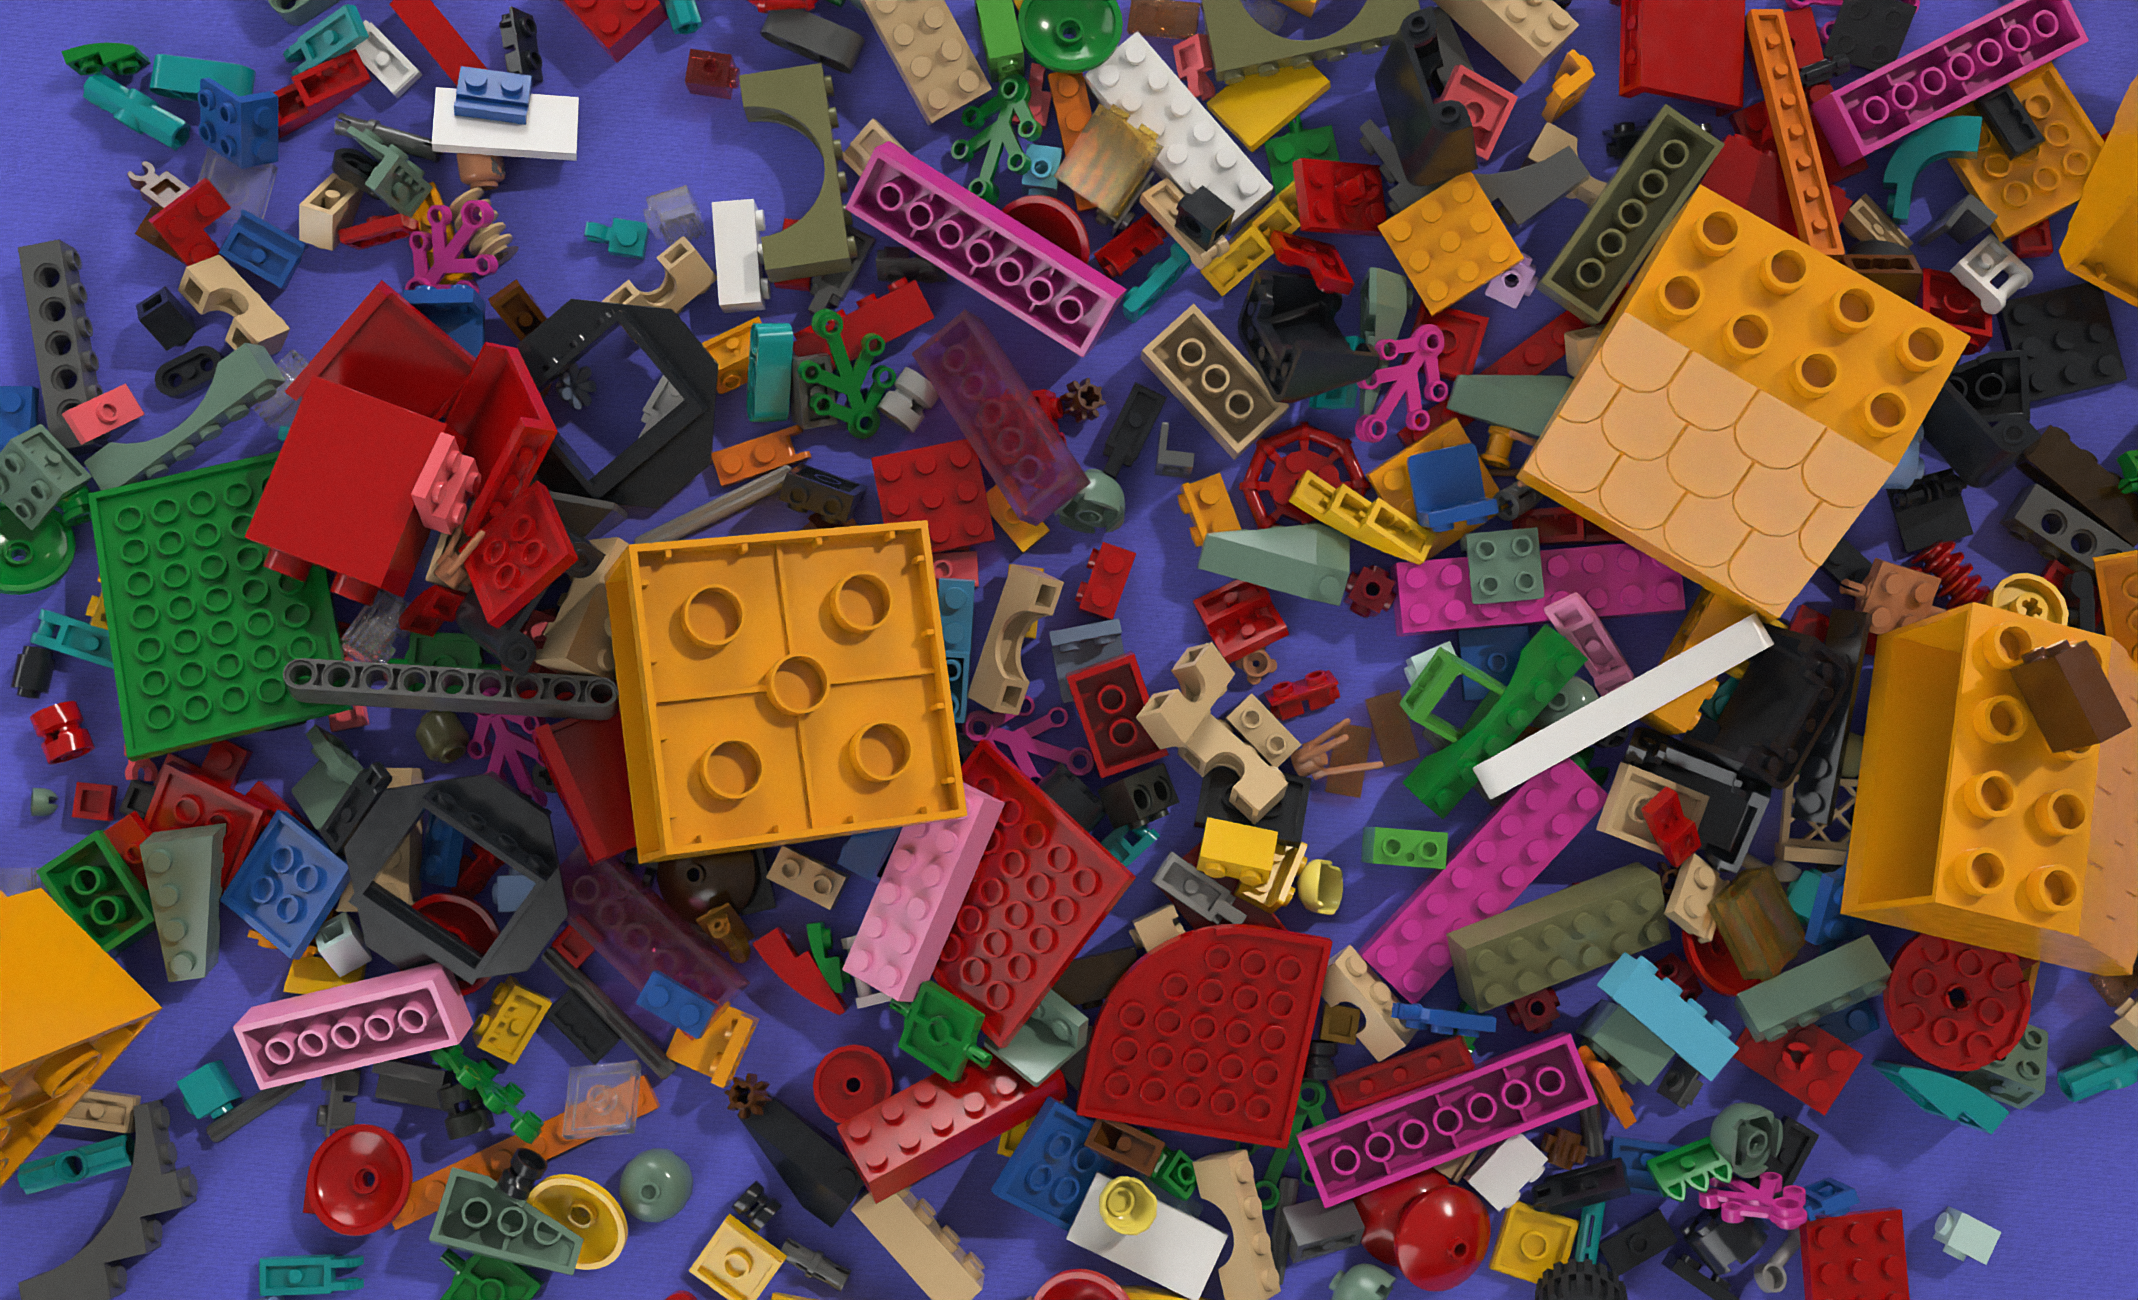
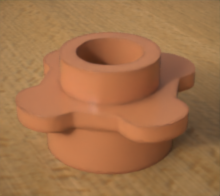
M1265 647L1235 661L1236 667L1245 672L1248 683L1252 685L1259 684L1265 674L1273 673L1277 669L1276 660L1270 659L1268 653L1265 652ZM1257 660L1259 662V666L1254 667L1253 661Z

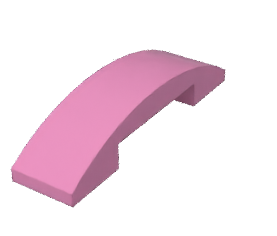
M1577 592L1544 607L1545 614L1558 633L1565 636L1588 659L1584 665L1593 677L1595 688L1601 696L1635 679L1615 641L1592 608Z

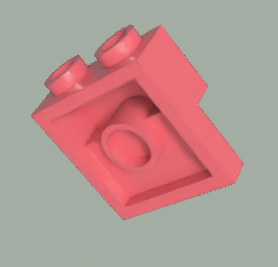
M1460 64L1455 65L1440 98H1434L1433 104L1454 100L1459 101L1465 106L1473 126L1477 162L1488 161L1518 97Z
M442 432L429 455L411 496L424 527L452 535L454 529L463 522L466 516V503L477 492L481 483V474L478 471L475 459L463 455L459 451L455 436Z

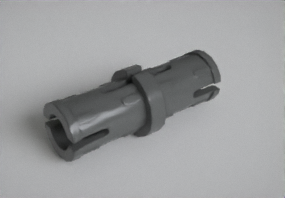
M790 1237L787 1238L781 1249V1252L787 1255L784 1262L805 1272V1277L809 1279L814 1277L841 1292L851 1272L850 1269L823 1256L824 1252L820 1250L815 1252Z

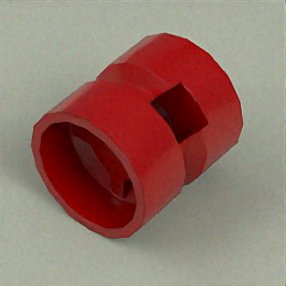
M76 701L58 703L39 710L30 716L37 737L45 739L41 747L49 765L60 764L79 758L95 749L88 729L80 727L84 719Z

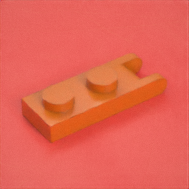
M795 425L713 452L712 460L721 486L726 488L768 474L784 465L792 466L811 459L810 451L796 454L790 438L801 434L803 429Z
M1587 1045L1581 1046L1577 1051L1586 1073L1603 1104L1618 1122L1627 1129L1637 1120L1630 1109L1634 1102L1622 1087H1619L1623 1084L1621 1078L1611 1066L1607 1067L1604 1063H1600Z

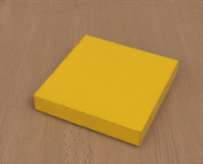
M1517 1200L1514 1205L1505 1209L1488 1267L1492 1270L1537 1284L1538 1279L1543 1278L1542 1273L1547 1268L1554 1270L1553 1264L1560 1261L1563 1264L1568 1263L1580 1221L1562 1214H1551L1548 1210L1537 1212L1533 1209V1205Z
M729 1213L689 1269V1272L727 1300H756L783 1264L787 1255Z

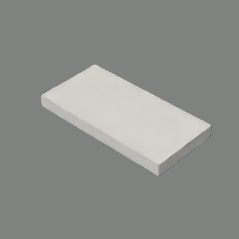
M436 87L432 151L577 161L579 97L531 94L529 110L527 112V123L524 125L454 115V102L456 101L457 89Z
M1097 1171L1066 1239L1191 1300H1199L1228 1234L1157 1200V1216L1148 1230L1137 1236L1120 1234L1111 1229L1103 1221L1099 1213V1196L1106 1184L1113 1180V1178Z

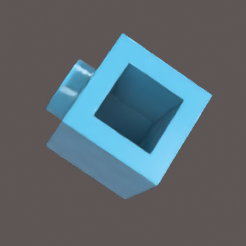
M1027 143L1026 155L1031 159V168L1023 175L1022 194L1045 195L1056 198L1062 162V148Z

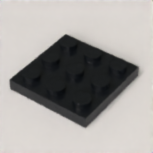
M2090 282L2007 300L2004 308L1996 314L2006 351L2027 349L2030 403L2110 385L2127 379L2103 289Z

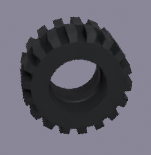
M1576 1258L1568 1259L1567 1264H1563L1561 1261L1553 1264L1554 1270L1547 1268L1542 1273L1543 1278L1538 1279L1535 1290V1300H1628L1626 1286L1623 1281H1619V1275L1614 1270L1607 1271V1266L1600 1262L1597 1265L1592 1264L1590 1259L1577 1262Z

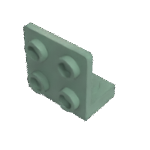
M350 125L346 132L380 162L373 169L365 185L397 214L401 213L411 218L433 188L422 178L425 172L407 160L409 158L408 155L393 144L387 147L382 144L384 141L369 129L365 128L363 132H360Z
M42 424L10 439L0 452V500L30 530H34L42 523L61 498L86 485L92 478L84 467Z
M1537 527L1470 533L1460 538L1461 553H1467L1471 598L1474 605L1536 600L1544 597Z
M315 724L305 735L314 746L311 752L319 761L292 788L291 792L315 829L320 831L363 768L344 741Z
M1051 989L1006 1048H999L988 1036L984 1040V1046L1031 1085L1038 1087L1086 1045L1089 1018Z
M2027 1024L2020 1041L2007 1056L2000 1061L1996 1060L1980 1067L1978 1070L1956 1071L1955 1079L1978 1089L1990 1098L2022 1110L2045 1093L2048 1032Z

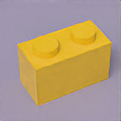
M1207 817L1196 870L1203 871L1207 876L1213 878L1227 876L1240 879L1242 883L1247 885H1267L1272 871L1278 832Z

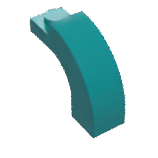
M1954 116L1936 120L1912 133L1897 148L1888 163L1883 179V189L1896 190V193H1889L1886 213L1893 214V222L1895 224L1908 225L1913 187L1917 177L1927 166L1947 158L1977 159L1983 116Z

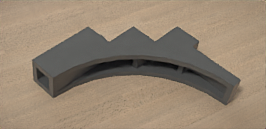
M1371 119L1359 127L1363 135L1359 142L1370 157L1375 153L1383 162L1379 170L1391 185L1395 181L1398 183L1397 186L1388 192L1392 201L1387 205L1394 215L1454 178L1452 177L1428 186L1418 187L1412 185L1405 178L1394 143L1382 133ZM1570 145L1546 160L1519 170L1495 174H1473L1491 205L1494 206L1498 202L1501 204L1497 211L1508 226L1514 223L1518 229L1524 227L1586 182L1590 177L1589 171Z
M162 1099L133 1106L136 1130L133 1165L125 1192L109 1221L93 1241L72 1259L53 1270L19 1282L21 1300H109L126 1292L127 1273L125 1267L121 1265L120 1259L145 1254L161 1247L160 1240L162 1239L163 1231L160 1221L156 1219L155 1213L181 1208L197 1201L198 1183L194 1174H191L190 1166L178 1169L175 1167L177 1151L174 1143L170 1142L168 1131L170 1115L168 1109L163 1106Z

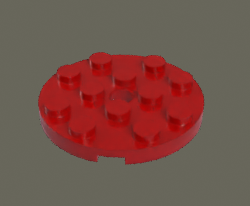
M1920 932L1915 934L1899 948L1889 964L1892 973L1885 983L1887 987L1883 990L1884 1009L1894 1035L1905 1049L1919 1060L1942 1069L1973 1071L1996 1060L2000 1061L2018 1044L2025 1032L2030 1017L2031 990L2029 981L2025 980L2017 962L2019 960L2018 957L2013 953L2000 952ZM1958 987L1964 993V1002L1961 1006L1954 1008L1950 1002L1948 992Z

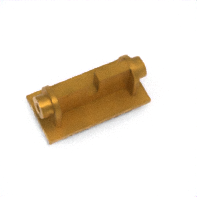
M729 903L715 907L708 911L707 914L696 919L697 923L723 954L728 951L730 958L735 963H745L749 960L751 949L748 941L755 938V936Z

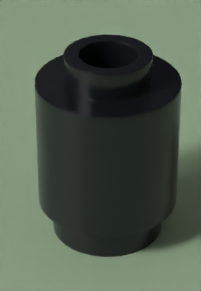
M23 646L22 654H17L10 686L11 688L18 689L17 696L40 699L41 693L49 694L56 662L52 660L54 651Z

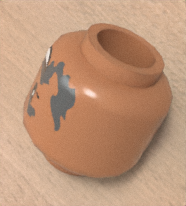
M457 153L456 155L459 178L464 184L470 185V189L481 187L484 191L497 189L499 187L498 183L506 177L503 156Z

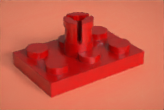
M1300 158L1292 162L1301 231L1382 236L1377 226L1387 221L1381 172L1379 170L1380 165Z
M1813 1023L1805 1027L1797 1026L1787 1030L1788 1033L1772 1042H1768L1767 1039L1755 1042L1747 1026H1745L1734 1043L1739 1049L1732 1057L1824 1116L1864 1056Z

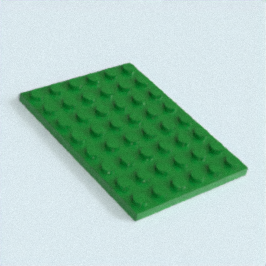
M280 451L88 493L127 758L132 762L354 709L353 705L297 701L291 696L283 679L285 666L294 659L309 658L345 661L333 593L330 592L329 571L312 565L306 582H302L263 567L270 548L245 538ZM302 676L296 680L295 684L304 685L311 680V677ZM341 678L336 680L333 686L343 687L349 681L347 678Z

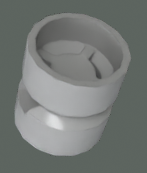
M905 367L894 382L896 390L888 391L877 408L896 424L914 433L925 418L923 410L931 409L942 392L925 377L911 368Z

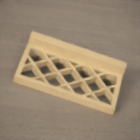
M1797 774L1791 785L1783 789L1779 843L1775 842L1774 856L1783 861L1844 865L1847 848L1850 844L1848 841L1850 840L1852 826L1841 814L1855 803L1856 792L1851 786L1857 787L1858 779H1840L1839 785L1843 786L1852 797L1839 808H1835L1833 820L1838 818L1849 831L1838 841H1830L1822 831L1827 826L1826 824L1819 823L1817 825L1815 822L1807 821L1813 829L1803 838H1790V823L1795 820L1791 814L1792 805L1794 806L1795 802L1793 788L1794 782H1799L1800 776ZM1818 834L1822 838V840H1815L1812 838Z

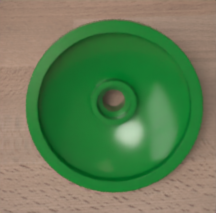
M1024 0L1018 15V28L1024 49L1040 65L1061 73H1081L1102 65L1115 52L1122 35V14L1116 0ZM1066 34H1072L1075 36V38L1067 39L1064 36Z
M0 501V593L23 595L38 592L52 586L68 572L74 561L76 542L71 526H65L62 515L53 508L37 528L30 530ZM16 556L26 557L24 560L16 561L13 559Z

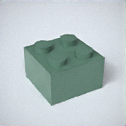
M1603 999L1600 1000L1575 1031L1583 1038L1580 1043L1581 1046L1587 1045L1593 1051L1596 1058L1600 1057L1604 1061L1609 1060L1611 1063L1608 1066H1611L1622 1080H1627L1633 1085L1638 1081L1649 1086L1676 1053L1623 1007Z

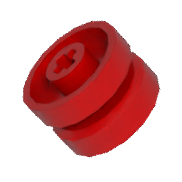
M858 1044L838 1047L827 1054L816 1068L813 1081L814 1096L818 1106L826 1116L841 1124L893 1096L895 1088L893 1069L885 1056L872 1047ZM853 1077L860 1081V1088L856 1092H852V1089L847 1088V1081L852 1080Z

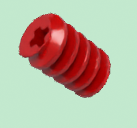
M1943 539L1936 541L1910 561L1912 564L1923 561L1925 563L1922 568L1923 573H1933L1934 576L1942 579L1940 584L1943 587L1936 596L1938 598L1947 595L1951 597L1945 605L1946 609L1971 602L1981 603L1990 593L1989 586L1977 587L1982 580L1979 574L1968 576L1973 570L1971 563L1959 565L1964 559L1963 552L1950 554L1956 546V543L1952 540L1943 543Z

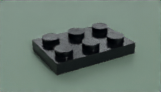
M1215 767L1203 777L1194 827L1205 828L1207 817L1277 831L1276 844L1299 848L1312 778L1283 773L1288 782L1284 797L1256 824H1253L1229 802L1232 787L1240 781L1239 775L1229 767Z

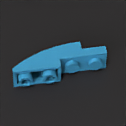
M940 577L938 602L955 723H966L974 621L975 580Z

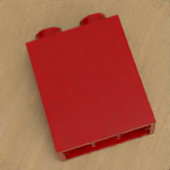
M312 375L245 538L270 548L263 567L306 582L312 565L337 573L330 592L372 607L379 589L404 598L431 532V529L423 526L411 493L441 432L455 436L461 453H463L468 440L448 424Z

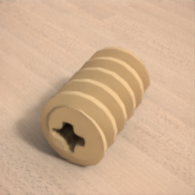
M481 187L468 190L458 196L449 206L452 212V221L455 222L454 227L457 231L463 224L461 218L463 204L469 200H479L484 195V190ZM482 199L491 206L492 203L489 199ZM480 210V212H479L480 218H482V212H481V210ZM493 210L494 219L487 228L478 229L468 245L469 251L473 256L491 254L497 259L498 265H501L513 257L519 247H507L512 242L513 237L511 234L500 236L505 230L506 225L503 222L493 224L499 216L497 211ZM484 260V268H488V263Z

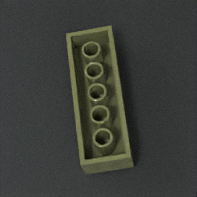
M1665 104L1655 114L1540 278L1535 288L1591 327L1599 323L1725 144Z
M1634 862L1447 933L1446 936L1459 996L1480 1014L1614 962L1624 952L1632 955L1671 940L1668 919L1664 915L1666 908L1660 876L1641 863Z

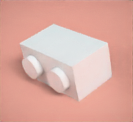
M1520 1133L1489 1145L1465 1171L1462 1177L1500 1212L1504 1207L1508 1209L1516 1203L1521 1195L1519 1190L1528 1181L1532 1183L1541 1176L1545 1170L1544 1163L1548 1158Z

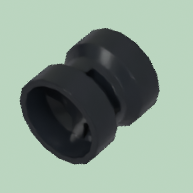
M1311 1040L1308 1052L1309 1058L1306 1061L1303 1078L1319 1080L1337 1079V1067L1331 1057H1335L1338 1054V1042Z
M519 1148L510 1160V1168L504 1169L497 1182L500 1189L510 1197L526 1200L535 1187V1180L542 1178L548 1165L545 1159L535 1151Z
M756 1180L731 1208L738 1215H745L749 1219V1226L758 1232L782 1205L775 1198H769L764 1193V1187ZM758 1201L759 1204L753 1209L752 1206Z

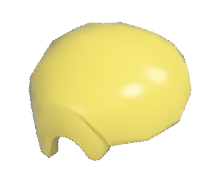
M1323 859L1312 860L1306 864L1297 881L1298 898L1307 910L1318 914L1333 915L1339 909L1343 894V874L1341 868L1332 865V861Z
M1118 1176L1109 1181L1099 1196V1213L1103 1221L1114 1231L1120 1234L1137 1236L1148 1230L1157 1216V1199L1141 1180L1135 1177Z

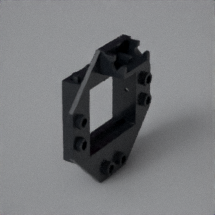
M570 299L518 343V350L539 393L619 325H622L684 398V401L596 475L559 432L556 434L536 473L553 492L614 502L619 505L659 508L712 464L719 364L673 309Z
M494 771L384 790L344 847L354 894L348 902L358 908L365 945L403 971L439 962L454 973L457 982L466 980L473 984L477 978L528 971L569 914L550 818L552 811L548 808H543L505 782ZM426 809L536 883L485 955L375 882Z

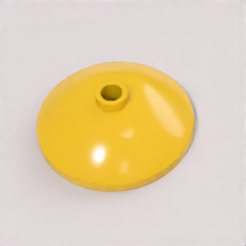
M558 1174L543 1179L530 1192L526 1200L527 1203L584 1239L576 1269L594 1270L605 1267L617 1259L624 1249L628 1237L625 1215L615 1198L601 1185L581 1176Z

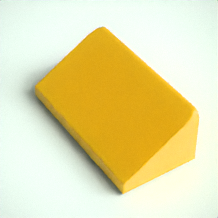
M314 956L313 958L301 957L300 960L293 959L285 981L284 992L308 994L362 981L365 978L366 964L339 977L323 957Z

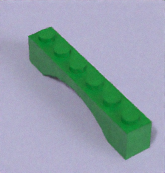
M1545 624L1521 650L1518 665L1512 679L1490 712L1458 741L1441 751L1426 756L1402 783L1421 802L1441 819H1444L1477 783L1478 778L1472 768L1506 750L1588 659L1565 637Z

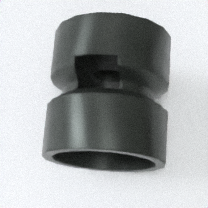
M461 1083L436 1091L441 1110L448 1113L444 1123L449 1140L462 1138L496 1126L492 1111L484 1105L483 1099L476 1087L473 1090H469ZM469 1099L472 1108L460 1111L459 1102Z

